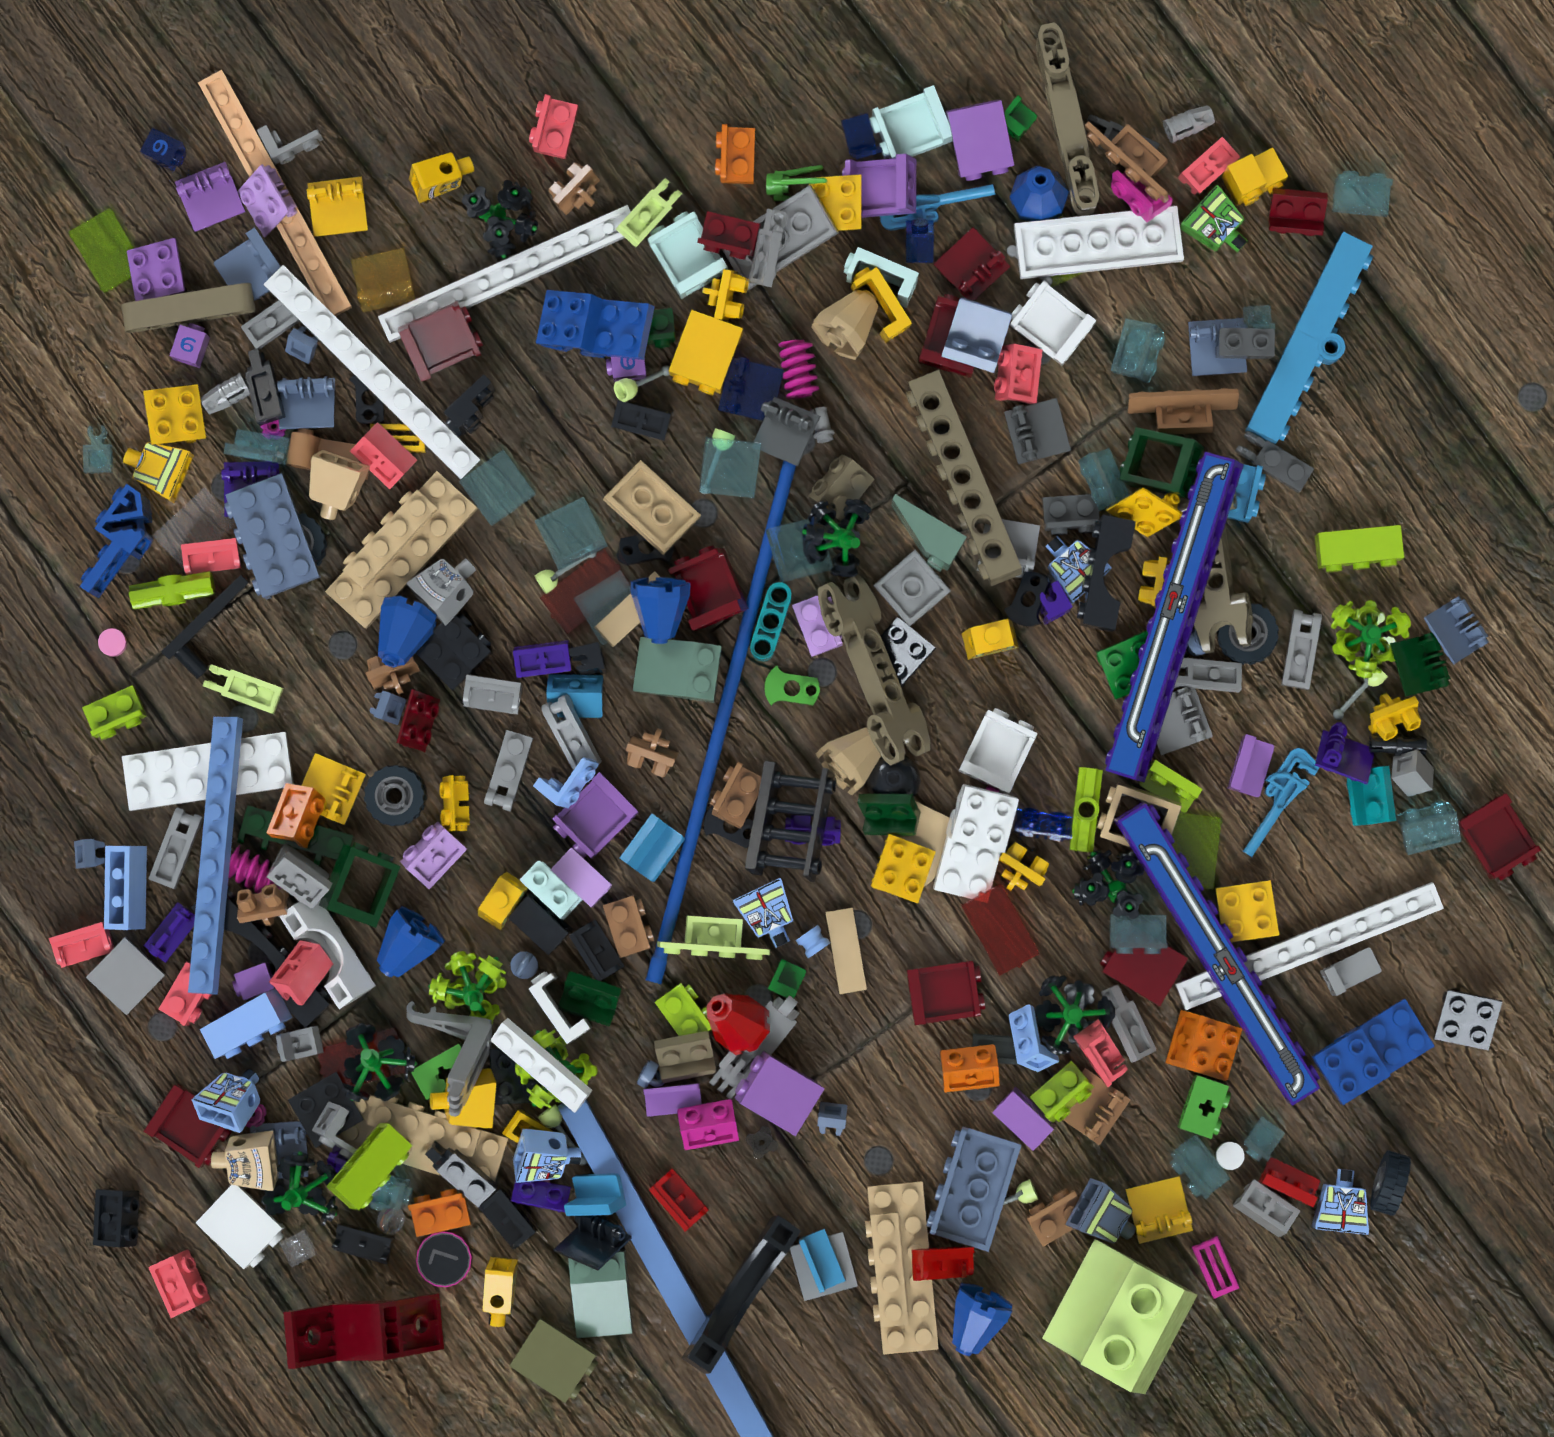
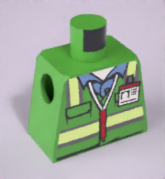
M1218 185L1212 189L1180 225V229L1216 252L1225 242L1236 252H1239L1248 242L1237 231L1245 220Z

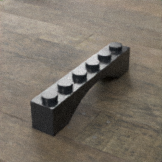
M228 888L224 930L239 934L252 941L267 955L276 970H278L290 954L289 950L283 945L278 947L271 940L274 935L264 925L259 927L254 921L239 923L237 919L238 905L233 900L236 898V895ZM196 903L191 907L194 912L196 910ZM321 985L315 988L303 1006L297 1005L292 997L286 1001L288 1010L305 1028L310 1027L333 1004L328 1000L331 996Z
M779 1215L771 1217L682 1356L683 1360L704 1374L712 1372L750 1304L771 1273L787 1254L801 1230Z

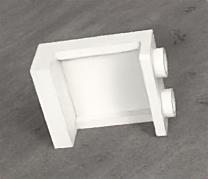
M1043 281L1041 285L1035 283L1026 295L1030 299L1024 307L1019 304L1013 311L1011 318L1013 321L1010 326L1039 349H1043L1044 353L1063 366L1096 324V320L1055 291L1046 281Z
M994 708L993 712L987 710L958 771L986 785L1000 789L999 791L1008 795L1038 733L1033 731L1034 726L1019 720L1017 724L1008 720L1009 714Z
M544 971L531 980L533 986L529 990L566 1044H569L593 1027L587 1019H582L574 1026H571L546 990V986L557 979L558 976L555 973L548 974Z
M231 1185L201 1216L196 1224L239 1266L245 1269L251 1265L254 1268L265 1257L262 1253L268 1245L273 1248L284 1237L281 1232L285 1226L282 1223H278L271 1215H268L265 1209L245 1191V1187Z

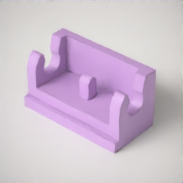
M572 847L551 869L553 873L592 908L612 886Z

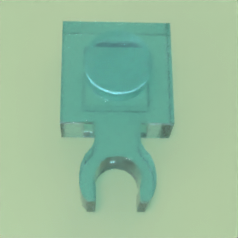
M101 425L102 432L99 436L93 435L92 426H89L87 429L91 445H83V472L85 474L113 473L112 445L104 444V440L107 437V429L103 425Z

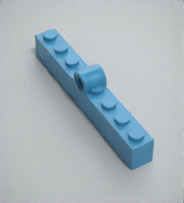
M1345 232L1340 235L1245 432H1252L1274 445L1279 439L1284 441L1291 427L1286 423L1290 415L1294 417L1297 415L1302 401L1298 399L1302 391L1308 392L1314 380V377L1310 376L1314 366L1319 368L1321 363L1325 365L1334 364L1344 354L1345 342L1341 336L1336 334L1338 328L1334 327L1338 317L1344 318L1350 304L1346 303V300L1350 293L1355 295L1362 281L1358 276L1362 269H1368L1373 259V255L1369 254L1373 247L1372 245ZM1325 345H1332L1335 353L1330 354L1326 352Z

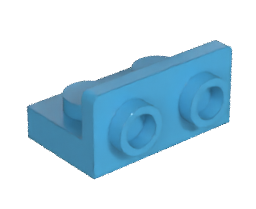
M1244 464L1236 488L1237 509L1230 510L1227 518L1248 523L1252 516H1257L1260 501L1256 500L1258 490H1263L1266 474H1262L1263 466L1257 465L1253 467Z

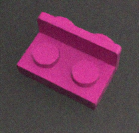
M1119 170L1113 172L1111 182L1113 193L1118 198H1122L1130 206L1132 212L1137 216H1141L1146 222H1149L1172 205L1173 199L1169 195V200L1166 203H1163L1160 199L1155 201L1146 193V187L1140 181L1137 183L1133 182L1125 172L1121 173Z
M731 1099L679 1108L677 1110L685 1150L739 1141Z

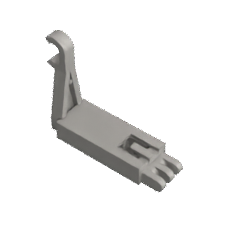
M790 995L785 1001L779 996L774 1002L770 1000L765 1006L769 1010L767 1023L770 1024V1032L755 1051H741L742 1055H734L729 1051L718 1065L721 1068L709 1083L715 1085L719 1078H722L724 1082L717 1090L722 1093L729 1084L733 1088L729 1090L726 1097L731 1099L735 1095V1090L742 1079L746 1080L751 1072V1060L757 1055L760 1056L763 1050L771 1055L797 1023L795 1019L800 1014L794 1009L798 1002Z
M411 1001L407 1005V1019L410 1022L432 1027L465 1040L447 1077V1084H449L447 1087V1092L449 1093L447 1102H449L450 1106L449 1114L454 1117L458 1116L463 1106H465L490 1053L489 1049H492V1042L490 1041L492 1038V1020L481 1017L436 1012L435 1006L430 1008L429 1013L424 1014L416 1012L415 1003Z

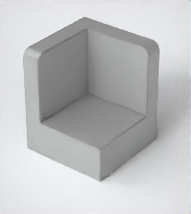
M1418 749L1393 757L1391 778L1407 796L1432 790L1434 768Z

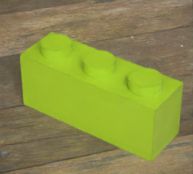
M1401 525L1321 532L1315 535L1318 569L1326 568V572L1342 571V566L1353 565V570L1368 569L1371 563H1380L1381 567L1396 566L1397 561L1404 558Z
M379 1123L326 1187L350 1209H363L372 1201V1194L378 1187L384 1186L391 1178L390 1172L394 1167L401 1165L408 1158V1151L412 1145L390 1124Z

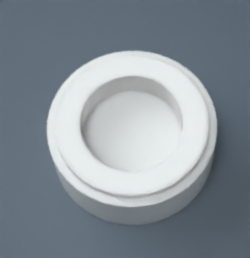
M1224 1142L1216 1150V1161L1224 1169L1234 1170L1240 1167L1244 1161V1151L1237 1143Z

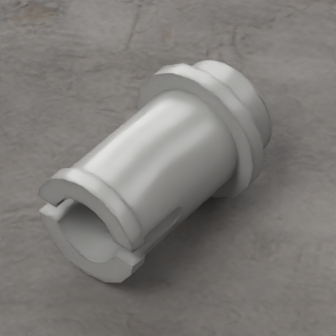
M818 407L815 410H810V412L821 416L816 425L815 434H813L814 439H817V443L832 441L835 432L830 427L827 407Z

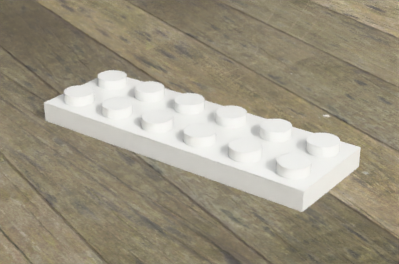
M1177 206L1168 207L1149 222H1146L1141 216L1135 215L1132 211L1014 224L1020 279L1183 262L1184 260Z
M287 732L241 738L236 795L283 789L286 783L294 784ZM211 743L122 756L129 811L206 800Z

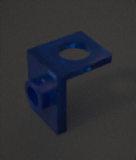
M867 113L841 120L851 157L860 159L883 152L882 147L875 144Z

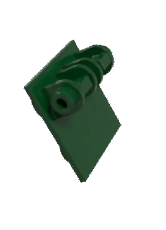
M1432 632L1424 636L1390 643L1405 697L1450 685L1449 679H1451V676H1449L1447 666H1442V664L1447 662L1446 660L1440 661L1439 659L1440 656L1444 655V652H1437L1442 649Z

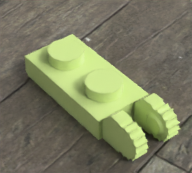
M666 178L654 190L652 189L616 228L635 247L672 209L675 201L682 195L679 190L674 191L667 202L659 195L668 187L669 181Z
M212 664L210 665L209 670L212 673L228 678L224 687L212 681H204L203 687L220 692L222 696L271 714L275 713L283 688L232 669L229 671Z

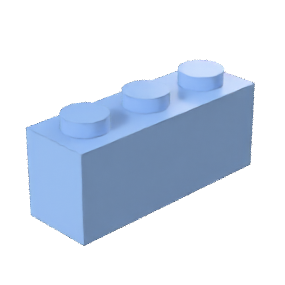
M105 846L104 929H146L147 846Z
M273 989L201 1028L200 1031L215 1059L224 1055L229 1059L241 1053L240 1047L247 1043L251 1047L264 1040L262 1034L269 1031L270 1035L284 1029V1022L293 1017L281 995L276 989Z

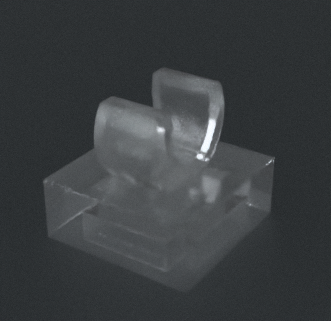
M305 1229L279 1242L291 1268L318 1254Z

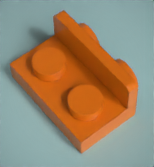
M722 124V132H716V148H721V159L716 158L715 175H720L721 183L754 184L755 128L728 127V124Z
M286 783L266 833L272 838L294 841L300 847L307 848L310 839L314 835L318 818L323 812L325 798L312 787Z
M995 1045L940 1051L944 1093L1000 1086Z
M453 1188L441 1191V1197L430 1199V1194L414 1197V1203L409 1204L408 1209L409 1211L411 1210L416 1237L471 1225L468 1205L463 1193H458L457 1189Z

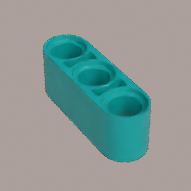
M773 583L767 591L750 645L751 654L758 661H768L775 653L792 598L791 590L785 583ZM776 589L784 590L787 593L786 600L781 603L773 601L771 597L773 591ZM768 615H774L779 619V624L774 629H768L763 624L764 618ZM760 641H766L769 643L771 650L766 655H759L755 651L756 644Z

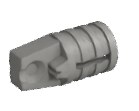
M1206 105L1187 110L1170 119L1163 120V127L1169 141L1175 143L1214 124L1215 119L1212 109Z
M240 372L203 395L200 400L207 413L218 412L250 396L247 381Z

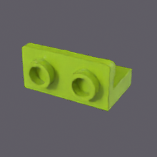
M133 685L82 707L92 730L90 731L92 737H100L101 740L113 737L117 734L115 730L126 726V729H130L142 723L141 719L147 716Z
M1157 760L1152 761L1145 783H1139L1142 788L1153 794L1180 802V811L1183 813L1188 811L1193 801L1198 798L1203 790Z
M680 983L655 1002L678 1036L712 1030L707 1018V1008L700 1009L695 1000L699 997L690 984L685 987Z
M1070 1061L1032 1094L1030 1098L1050 1122L1054 1123L1056 1120L1061 1122L1071 1113L1069 1109L1077 1102L1079 1104L1083 1103L1091 1096V1090L1094 1086L1076 1064Z

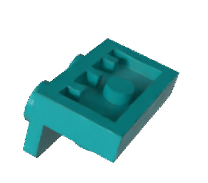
M1389 766L1371 768L1368 784L1353 781L1347 777L1346 785L1350 799V814L1354 826L1396 821Z

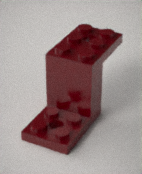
M439 1293L385 1301H345L283 1312L288 1369H297L334 1361H384L444 1349ZM417 1319L420 1321V1329L418 1331L416 1329ZM310 1330L313 1334V1339L311 1342H309L308 1340V1333Z

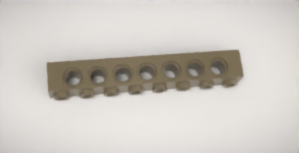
M937 370L909 381V391L905 392L911 408L916 406L919 416H916L918 426L921 432L926 431L930 439L926 441L931 456L936 455L940 463V465L936 466L941 481L947 480L950 487L949 490H946L952 506L956 504L958 506L960 514L957 515V519L962 531L967 529L971 539L967 540L972 555L977 554L981 564L977 566L982 579H988L990 586L1021 575L1022 567L940 371ZM930 400L936 401L939 404L934 410H928L924 407L925 403ZM939 425H945L949 428V431L946 434L940 435L934 429ZM950 449L959 452V456L955 459H948L944 454ZM959 474H966L970 479L965 484H959L955 481V477ZM974 498L980 502V505L977 508L970 509L965 505V502L968 499ZM980 523H986L991 529L987 533L982 534L977 532L975 528ZM990 548H997L1001 552L1000 556L994 559L989 558L985 553Z

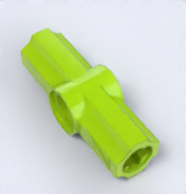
M210 571L186 576L180 574L158 578V581L129 586V598L134 610L157 605H180L186 603V600L215 595L214 579Z
M1083 767L1078 769L1069 850L1093 852L1103 770ZM1083 802H1087L1093 807V814L1089 818L1082 817L1079 813V805Z

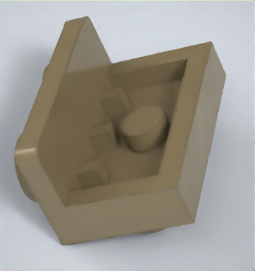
M842 454L831 462L828 472L813 485L812 492L808 497L816 503L822 500H827L829 504L834 503L836 505L834 509L836 511L835 519L841 522L845 517L843 509L847 506L845 504L846 500H859L874 481V478L853 459Z

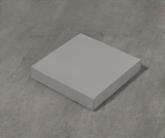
M916 550L873 585L908 626H912L951 592Z
M124 937L86 978L127 1015L165 976V973L129 939Z
M843 1232L828 1235V1238L846 1281L825 1289L822 1293L818 1290L800 1244L791 1246L790 1251L804 1301L858 1286Z

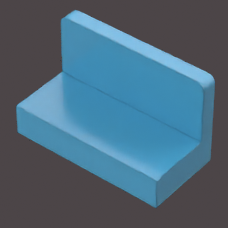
M548 674L547 703H555L559 697L567 694L571 698L574 710L579 718H602L603 675ZM562 711L557 713L558 717H565Z
M651 813L620 856V859L650 881L655 882L684 842L685 837Z
M616 1173L574 1176L572 1180L576 1198L565 1204L564 1209L566 1216L612 1215L626 1206L620 1175Z
M825 1228L799 1238L800 1246L820 1293L824 1292L825 1289L846 1281Z

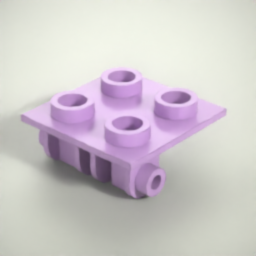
M262 164L237 192L254 219L255 225L265 238L286 215L289 218L297 213L295 209L297 205L290 195L286 196L289 193L287 189L279 191L285 185L281 182L276 169H272L270 165L264 167Z

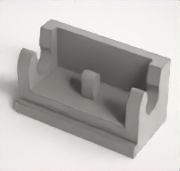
M466 675L463 694L464 707L518 715L523 688L521 683Z
M1253 1179L1251 1183L1245 1186L1243 1189L1245 1190L1244 1193L1235 1201L1233 1207L1277 1237L1285 1235L1300 1213V1210Z

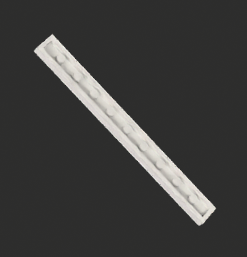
M628 205L378 316L388 341L391 343L401 338L398 327L458 301L460 308L464 306L466 308L472 307L624 239L625 237L616 228L631 212Z
M284 265L264 283V286L459 479H462L480 461Z
M1431 882L1245 955L1248 961L1244 964L1249 972L1254 970L1261 981L1444 908L1436 887ZM1207 971L1175 983L1185 1010L1222 996Z

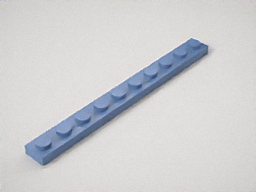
M213 717L188 993L218 995L243 719L239 717Z

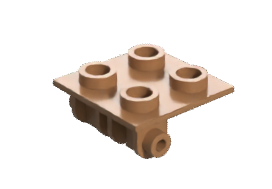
M1084 1068L1082 1073L1094 1086L1091 1090L1092 1094L1083 1103L1079 1104L1077 1102L1069 1109L1071 1113L1063 1121L1100 1145L1131 1099L1112 1086L1107 1087L1098 1076Z

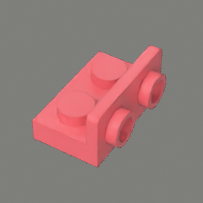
M545 94L543 101L539 100L535 115L539 117L537 127H532L529 137V143H533L534 152L566 159L579 108L577 104L551 99V95Z
M1019 344L1002 346L997 362L999 365L998 375L994 383L995 400H1012L1027 404L1037 403L1043 349Z
M188 961L184 964L158 1009L179 1021L183 1026L196 1023L202 1013V1009L199 1007L203 1000H209L212 994L188 993L191 964Z
M188 1249L148 1267L170 1318L210 1300L207 1287L202 1281L196 1267V1262Z

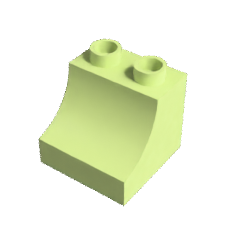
M1094 1239L1042 1339L1071 1355L1081 1365L1129 1392L1146 1394L1198 1294L1107 1244Z

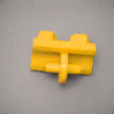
M723 269L722 279L713 278L711 288L703 287L702 293L710 294L708 305L716 306L714 315L716 319L729 320V318L743 317L744 304L733 302L732 299L734 291L747 293L749 278L738 275V271Z
M1159 557V560L1144 561L1143 576L1153 577L1156 580L1154 587H1140L1138 600L1153 606L1155 609L1156 596L1160 590L1162 591L1165 581L1163 579L1164 570L1171 562L1168 561V558Z
M1387 693L1380 695V704L1374 706L1375 712L1370 713L1371 725L1368 727L1372 734L1378 733L1384 741H1387L1397 735L1398 729L1395 726L1397 724L1403 723L1407 731L1419 728L1421 718L1418 713L1419 702L1417 698L1413 696L1401 701L1400 697L1391 699Z
M1014 842L1006 853H1002L999 857L1000 862L1016 871L1013 874L1005 869L1001 876L1010 881L1006 889L1011 891L1016 885L1025 890L1028 883L1020 878L1021 875L1040 887L1045 881L1043 876L1047 871L1049 863L1036 856L1029 868L1023 865L1020 861L1027 849L1017 842Z

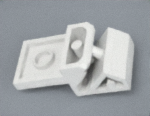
M966 784L962 785L957 796L956 809H953L950 814L946 831L947 836L933 885L934 890L988 902L1001 852L1005 853L1019 801L1017 797Z

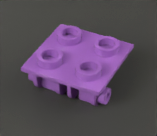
M226 162L175 181L176 190L182 199L194 232L245 212Z
M176 238L127 250L135 301L185 292Z

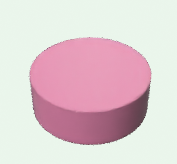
M110 628L101 633L98 645L104 654L112 657L119 656L126 650L127 638L123 632Z

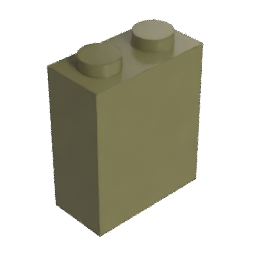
M541 1317L509 1366L566 1403L569 1397L574 1400L583 1387L579 1383L583 1375L590 1376L598 1364L594 1360L597 1352L544 1317Z

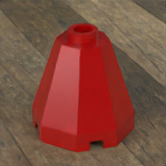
M721 994L713 996L707 1004V1018L715 1040L734 1055L743 1054L741 1051L745 1050L749 1052L757 1050L770 1032V1024L767 1023L769 1010L748 995Z

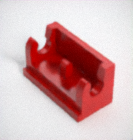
M673 1168L648 1189L685 1232L709 1211Z
M959 1246L912 1250L913 1281L965 1278L967 1275H973L974 1247Z

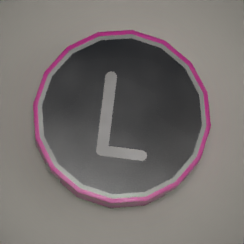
M441 1231L431 1234L421 1243L417 1250L416 1263L418 1271L425 1281L434 1286L449 1287L456 1285L466 1277L471 1268L472 1254L463 1237L454 1232Z

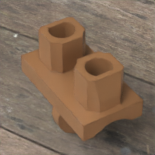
M574 162L566 173L572 180L566 186L559 181L555 182L548 190L553 197V201L565 215L574 207L579 209L584 203L592 207L595 202L591 196L597 190L594 186L600 181L590 166L586 164L583 167Z
M379 656L367 660L369 671L366 672V675L374 690L383 686L385 691L395 688L398 694L404 693L402 685L411 682L409 676L420 672L413 656L405 665L397 667L385 665Z
M657 728L655 735L644 732L642 739L632 736L626 748V751H628L627 765L641 768L644 759L648 758L655 761L651 772L654 775L665 777L670 767H673L679 752L668 749L670 741L661 738L663 730Z
M275 884L265 885L262 888V893L253 894L249 889L239 890L237 894V919L239 923L262 919L266 926L273 925L274 917L287 915L289 893L284 889H278Z

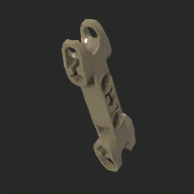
M1055 22L1041 25L1035 46L1041 77L1045 83L1046 98L1058 151L1063 162L1065 183L1069 191L1068 196L1071 208L1077 216L1093 215L1099 200V190L1094 166L1089 157V147L1077 93L1069 69L1066 43L1061 28ZM1047 30H1053L1057 33L1058 37L1053 32L1043 33ZM1050 39L1055 44L1048 45L1043 40ZM1087 196L1091 199V202L1084 203L1079 197Z
M1236 491L1230 510L1237 509ZM1180 498L1178 510L1182 513L1187 510L1189 499ZM1226 526L1217 549L1219 554L1215 555V561L1213 562L1205 587V600H1201L1194 623L1202 650L1205 653L1214 652L1215 634L1219 628L1225 625L1234 626L1240 645L1243 647L1251 646L1253 622L1251 601L1247 592L1234 593ZM1218 576H1223V584L1219 588H1213L1214 579Z
M860 575L844 580L845 597L839 587L833 582L819 587L818 600L823 621L831 635H841L856 676L873 712V715L868 718L867 728L872 742L882 758L889 765L904 760L905 749L903 742L916 757L930 751V738L926 720L917 704L913 702L907 704L902 687L882 638L875 626L880 622L881 610L865 580ZM854 583L859 587L858 597L853 589ZM828 590L832 595L834 604L830 603L827 599ZM914 735L920 738L922 743L921 749L917 746ZM890 743L895 750V757L889 751Z

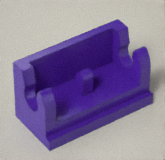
M1058 580L1051 584L1052 587L1048 589L1049 596L1047 599L1043 592L1040 593V601L1042 603L1040 612L1044 617L1042 620L1044 625L1069 613L1073 607Z
M569 640L514 647L513 656L516 678L571 671L572 662L569 654Z

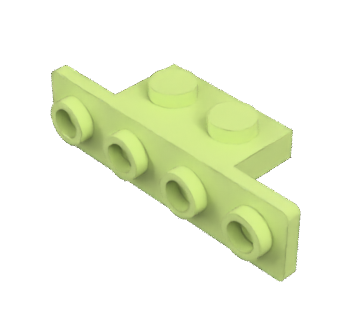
M686 916L685 943L657 941V947L664 948V953L680 954V949L691 950V955L708 956V951H718V957L735 958V953H746V959L762 960L763 955H770V949L741 947L743 919Z

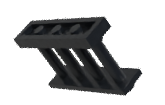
M764 761L745 869L752 875L762 876L764 868L776 866L804 870L803 876L810 882L816 881V876L820 874L822 869L820 854L831 794L835 793L837 786L835 775L828 768L822 769L821 779L785 775L775 762ZM782 785L818 789L816 805L779 801L777 798L778 789ZM777 812L814 816L811 832L774 828L772 825L773 816ZM772 839L809 843L806 859L769 855L767 851L768 843Z

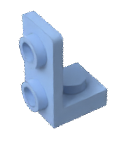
M583 757L564 785L552 777L550 780L539 777L533 787L555 805L569 809L578 800L580 791L585 784L594 777L599 763Z
M1028 1004L1009 1014L1017 1064L1039 1072L1059 1062L1058 1055L1051 1053L1040 1043L1035 1011L1032 1005Z

